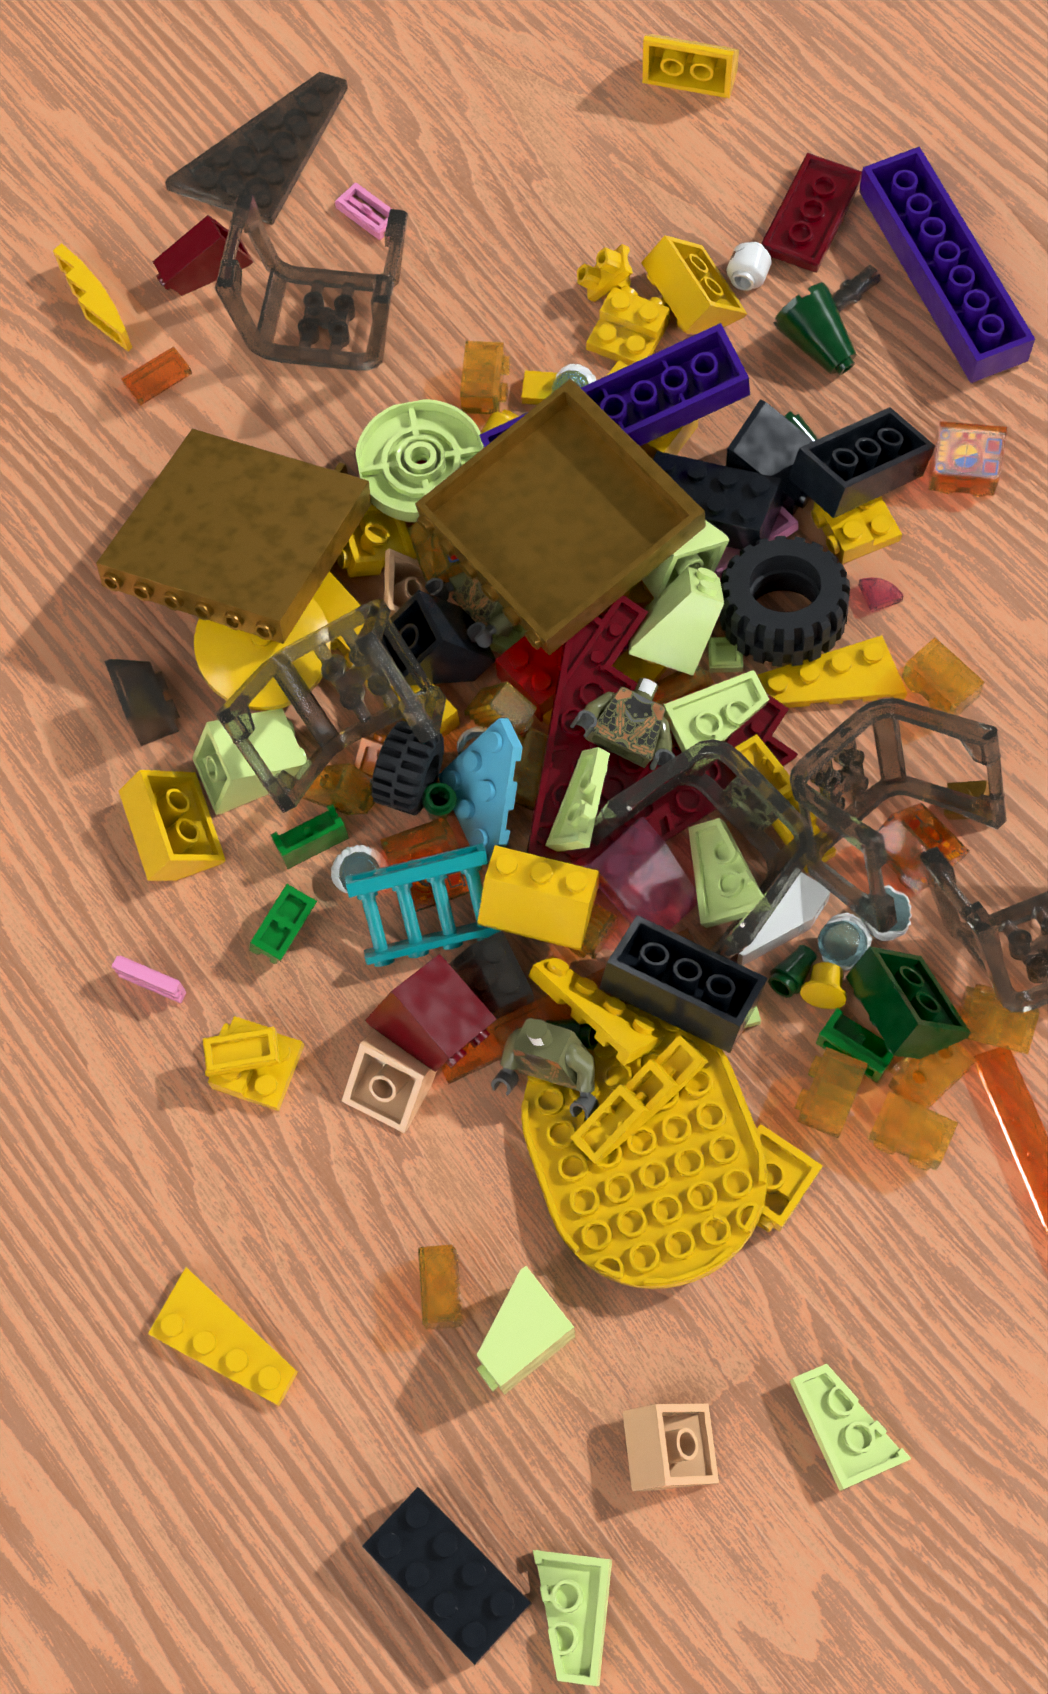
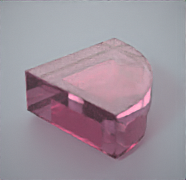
M874 577L859 579L858 586L871 612L903 601L904 596L902 592L891 582Z

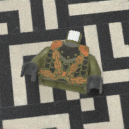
M464 572L448 578L449 582L445 584L439 578H432L426 583L425 588L430 595L445 601L449 598V592H454L452 598L476 622L469 626L467 635L478 646L483 648L490 646L493 634L509 637L514 625L504 615L502 611L504 607L498 601L492 603L481 590L482 584L476 577L471 580Z
M639 678L634 691L621 687L617 693L606 692L589 702L577 714L570 725L571 728H574L575 725L582 726L585 729L583 736L586 737V740L643 768L652 760L651 770L654 771L657 765H662L666 769L665 774L669 775L676 760L675 755L672 753L669 722L664 717L665 708L652 701L658 685L646 678Z
M528 1018L523 1027L515 1029L508 1036L500 1063L503 1069L499 1071L491 1083L494 1091L503 1082L507 1086L506 1095L508 1096L519 1081V1077L514 1071L518 1069L519 1073L579 1091L580 1097L570 1105V1113L573 1117H577L584 1110L585 1120H587L599 1107L598 1100L591 1094L595 1089V1059L574 1032L545 1023V1021L540 1019Z

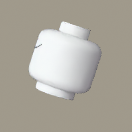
M746 242L737 245L726 268L727 276L733 286L744 291L762 286L772 264L771 256L764 246L758 242Z

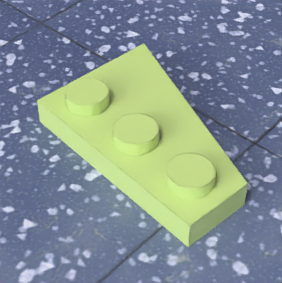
M752 670L663 704L665 708L664 717L668 720L669 727L690 769H692L763 708L769 701V698L756 672Z
M599 747L581 752L545 846L557 852L590 847L610 753Z
M717 818L688 827L700 924L709 928L770 911L726 823L722 819Z
M824 1364L790 1380L791 1386L839 1491L911 1459L903 1448L899 1449L886 1434V1429L878 1420L874 1421L858 1403L859 1399L828 1364Z
M533 1550L540 1578L542 1602L545 1605L549 1626L548 1634L557 1681L599 1686L612 1560Z

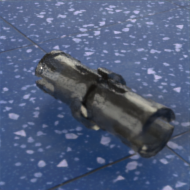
M868 265L853 279H847L842 282L840 289L832 294L838 312H841L851 303L855 304L860 301L862 294L880 282V274L872 277L877 272L873 266Z

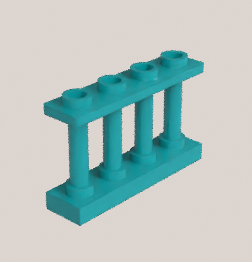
M483 843L345 877L349 898L357 896L358 900H362L373 948L364 950L366 965L374 964L375 967H382L394 963V958L406 955L409 958H419L429 954L430 949L443 947L444 950H451L461 947L464 944L463 941L477 938V941H488L498 936L497 933L503 932L477 924L483 891L479 871L482 869V865L488 864ZM461 871V874H465L476 922L456 927L444 879L447 878L449 873ZM426 879L427 883H431L442 931L421 935L410 888L413 886L412 882ZM392 888V891H396L408 939L387 944L375 896L378 895L380 890Z

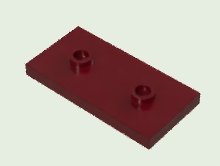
M807 153L761 243L770 256L817 273L860 187L862 171Z

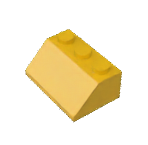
M645 35L643 39L642 83L730 99L738 69L739 49L669 36Z
M664 235L641 262L648 273V280L658 288L662 295L661 299L672 310L678 319L676 323L683 332L698 334L719 323L726 327L747 315V312L702 245Z
M139 770L118 790L148 881H177L221 865L226 861L196 772Z
M495 845L485 875L477 924L581 951L599 888V871Z

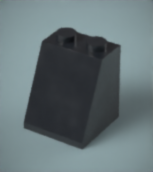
M760 399L727 448L726 466L781 478L783 491L782 506L793 516L798 507L803 509L806 506L810 497L788 477L799 447L814 440L771 405Z
M420 590L374 633L398 685L401 686L473 682L496 659L490 646L486 648L480 647L476 642H472L467 635L469 626L476 622L461 606Z

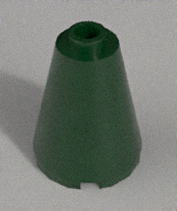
M820 282L808 288L811 293L810 295L802 298L800 295H797L776 315V322H773L777 330L830 374L838 372L839 375H842L855 365L853 359L857 354L829 288L825 283Z

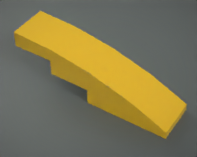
M62 243L53 250L60 270L66 274L65 276L72 294L79 298L78 302L85 319L129 352L133 347L115 304L101 282L83 261Z
M756 734L731 749L728 755L747 788L805 872L809 873L833 858L837 850L816 825L817 817L797 793L798 785L760 737Z
M679 1034L655 1061L649 1059L625 1086L620 1084L570 1138L594 1164H598L651 1119L709 1061L685 1036Z

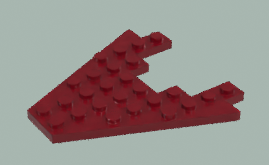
M624 595L611 605L602 619L597 616L564 643L526 852L599 871V884L748 789L728 755L731 749L757 734L782 766L793 761L798 755L794 750L772 736L789 708L769 694H767L769 701L763 708L694 768L690 769L681 749L678 751L672 747V753L675 755L676 760L669 775L665 774L666 769L662 765H657L654 771L651 770L652 760L643 768L586 740V737L583 736L585 729L580 725H575L574 728H571L570 725L577 714L589 702L606 692L617 693L621 687L634 691L637 685L635 681L612 666L648 613V611ZM599 747L610 753L590 847L557 852L545 845L581 752Z

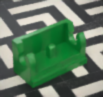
M333 803L326 806V812L281 835H278L277 831L270 834L287 869L349 839L346 827L341 817L338 816Z
M286 884L252 938L249 951L256 955H260V953L266 955L273 964H277L278 961L281 962L317 901Z
M837 1008L819 1033L816 1044L878 1083L895 1055L886 1048L883 1039L843 1015L844 1011Z

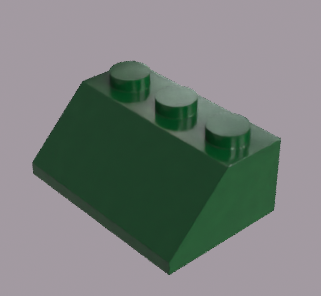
M869 946L846 976L854 990L855 997L861 1001L869 1014L870 1022L877 1027L885 1041L886 1048L895 1056L922 1059L967 1039L971 1034L922 956Z

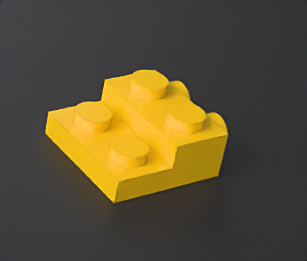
M623 286L621 289L612 287L599 310V320L586 342V350L617 362L619 360L628 366L653 355L669 325L670 308L660 298L651 297L650 300L639 297L638 293L631 287Z
M881 496L836 518H832L816 502H814L813 510H811L815 526L818 529L822 528L826 535L828 550L837 555L841 564L899 542L902 538V532Z
M371 505L337 558L339 567L341 569L346 568L349 577L379 575L382 568L385 567V551L388 549L416 560L417 556L405 521L390 517L374 505Z
M234 1016L231 1024L225 1023L219 1036L267 1028V1026ZM277 1033L280 1056L279 1065L208 1076L205 1069V1076L209 1077L208 1084L213 1090L279 1111L305 1045L303 1041Z
M760 1124L757 1131L764 1148L768 1182L766 1199L757 1226L767 1232H770L772 1228L780 1232L821 1171L823 1165Z

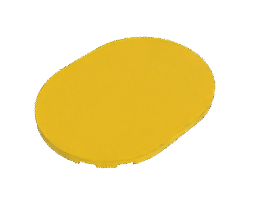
M625 1004L626 1008L639 1017L652 1021L655 1028L663 1032L665 1036L660 1046L625 1066L616 1059L618 1051L610 1044L603 1047L598 1042L594 1050L588 1049L595 1059V1089L591 1094L596 1097L599 1106L620 1084L625 1086L649 1059L655 1061L679 1034L685 1036L709 1062L651 1119L598 1164H594L570 1138L586 1121L584 1110L577 1117H573L570 1113V1105L580 1097V1092L528 1075V1082L521 1104L523 1135L550 1216L563 1241L574 1255L596 1273L620 1284L647 1289L677 1287L695 1282L720 1269L748 1241L758 1224L766 1199L768 1182L766 1158L759 1133L733 1068L723 1050L631 1004Z

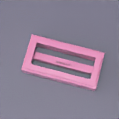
M356 182L335 201L336 209L378 240L384 237L385 231L389 233L392 230V224L397 225L401 221L400 214ZM355 194L356 196H358L368 205H370L383 216H385L386 219L384 220L383 218H381L379 215L373 212L372 209L365 203L362 204L360 201L354 198L353 195Z
M117 956L111 966L120 978L178 1003H182L186 995L185 988L179 980L123 956Z

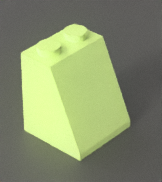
M706 521V527L644 577L642 581L655 598L687 567L696 570L698 568H706L715 572L729 542V538Z
M687 567L644 608L648 613L628 641L629 654L694 675L724 605L721 582L716 573L706 568H698L696 570Z
M282 708L206 723L192 759L216 815L225 813L299 781L307 765V757L304 749L299 747L294 736V726L291 720L286 718Z
M527 1266L519 1271L477 1353L481 1365L476 1369L492 1391L499 1387L504 1395L575 1338L574 1326Z

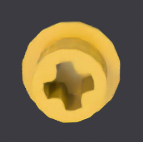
M829 962L816 963L813 966L810 981L801 987L800 995L802 999L808 1004L822 1009H836L845 1005L847 995L842 989L843 969Z

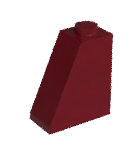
M207 215L152 262L158 271L156 277L160 284L166 290L172 289L183 296L250 266L253 260L241 239Z

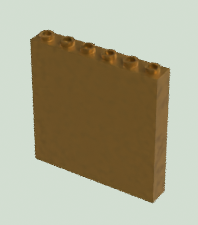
M571 378L415 503L419 513L417 521L428 535L433 532L440 539L438 544L449 557L455 555L461 561L459 566L465 575L471 580L476 577L482 584L481 590L492 603L498 601L504 607L502 611L510 623L514 626L520 624L526 630L524 635L529 643L537 650L542 647L549 656L706 527L705 511Z
M192 428L96 562L101 584L111 591L123 592L135 596L142 601H151L174 611L179 610L197 616L202 620H210L226 625L233 630H241L257 635L264 640H272L284 644L371 506L369 481Z

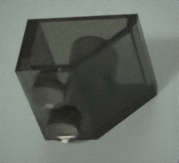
M120 659L104 661L125 717L141 746L179 732L175 719L180 718L173 699L166 700L164 691L169 690L162 671L156 673L150 661Z
M503 930L470 945L449 963L494 1015L496 1020L492 1024L535 1005L533 991Z

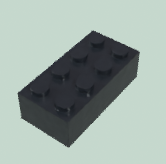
M889 407L799 447L788 478L832 518H836L922 477L936 445Z
M660 451L656 452L653 460L705 511V520L727 535L729 542L726 547L742 550L748 545L756 546L758 540L769 539L783 505L781 478Z
M637 915L607 961L599 989L731 1053L758 1004L767 977Z
M419 1487L411 1493L362 1546L474 1665L484 1658L532 1605L531 1601Z

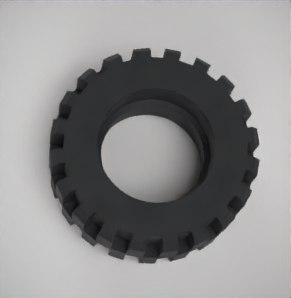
M776 536L775 540L768 541L765 538L758 540L756 546H746L740 550V556L736 554L732 557L721 576L724 605L720 612V624L722 630L725 631V637L733 646L737 644V651L746 657L750 654L753 656L754 661L762 664L768 661L772 662V666L782 667L783 663H791V666L802 665L803 660L808 659L811 662L820 658L821 651L824 653L829 652L835 646V642L841 639L845 630V624H847L850 581L846 578L847 572L840 562L837 563L838 558L829 550L824 552L822 545L814 541L812 544L806 543L805 538L795 537L792 540L786 539V536ZM783 590L801 594L812 603L798 611L777 612L767 609L756 600L769 592Z

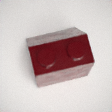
M438 954L394 988L365 1021L370 1027L436 1072L446 1063L452 1068L467 1055L464 1050L466 1046L471 1044L475 1049L491 1034L487 1031V1028L496 1018L442 955Z

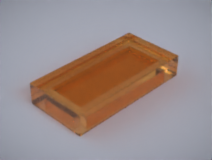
M173 346L127 374L121 380L138 405L141 406L191 375L192 371Z

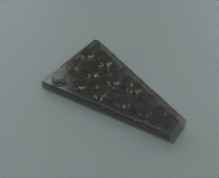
M323 72L317 73L169 176L165 181L167 190L273 225L348 89L347 80Z

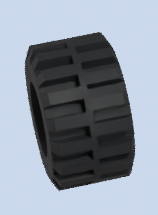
M405 721L398 722L387 735L377 758L372 779L373 801L413 816L417 815L424 808L422 804L424 790L438 780L444 756V739L442 734Z

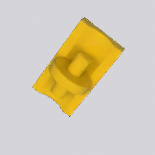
M621 244L614 251L604 247L598 252L594 267L584 263L577 269V282L579 285L587 288L588 300L596 302L609 292L612 287L621 289L623 286L630 287V275L633 271L628 262V254L630 252L628 246Z

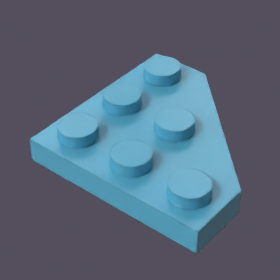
M498 718L438 776L440 783L449 785L455 791L457 801L453 811L469 845L473 846L483 843L488 861L491 859L495 845L506 847L509 843L510 830L506 829L508 811L514 809L517 782L513 781L515 763L516 761H521L523 747L509 718Z

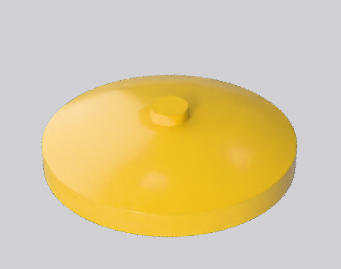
M312 598L284 644L272 640H264L257 635L241 630H233L226 625L199 618L194 634V652L204 680L221 698L233 705L249 710H276L300 701L318 685L330 659V630L323 611Z

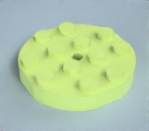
M430 399L396 404L375 416L363 430L355 452L359 476L361 479L369 481L371 503L390 517L417 523L419 513L415 503L483 449L479 437L480 430L476 423L459 408L442 401ZM420 460L426 461L423 464H416Z

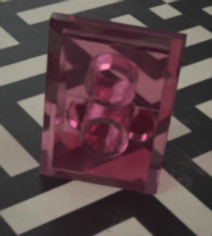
M644 817L632 821L582 866L599 871V888L630 924L638 915L670 930L698 904L694 886L668 845Z

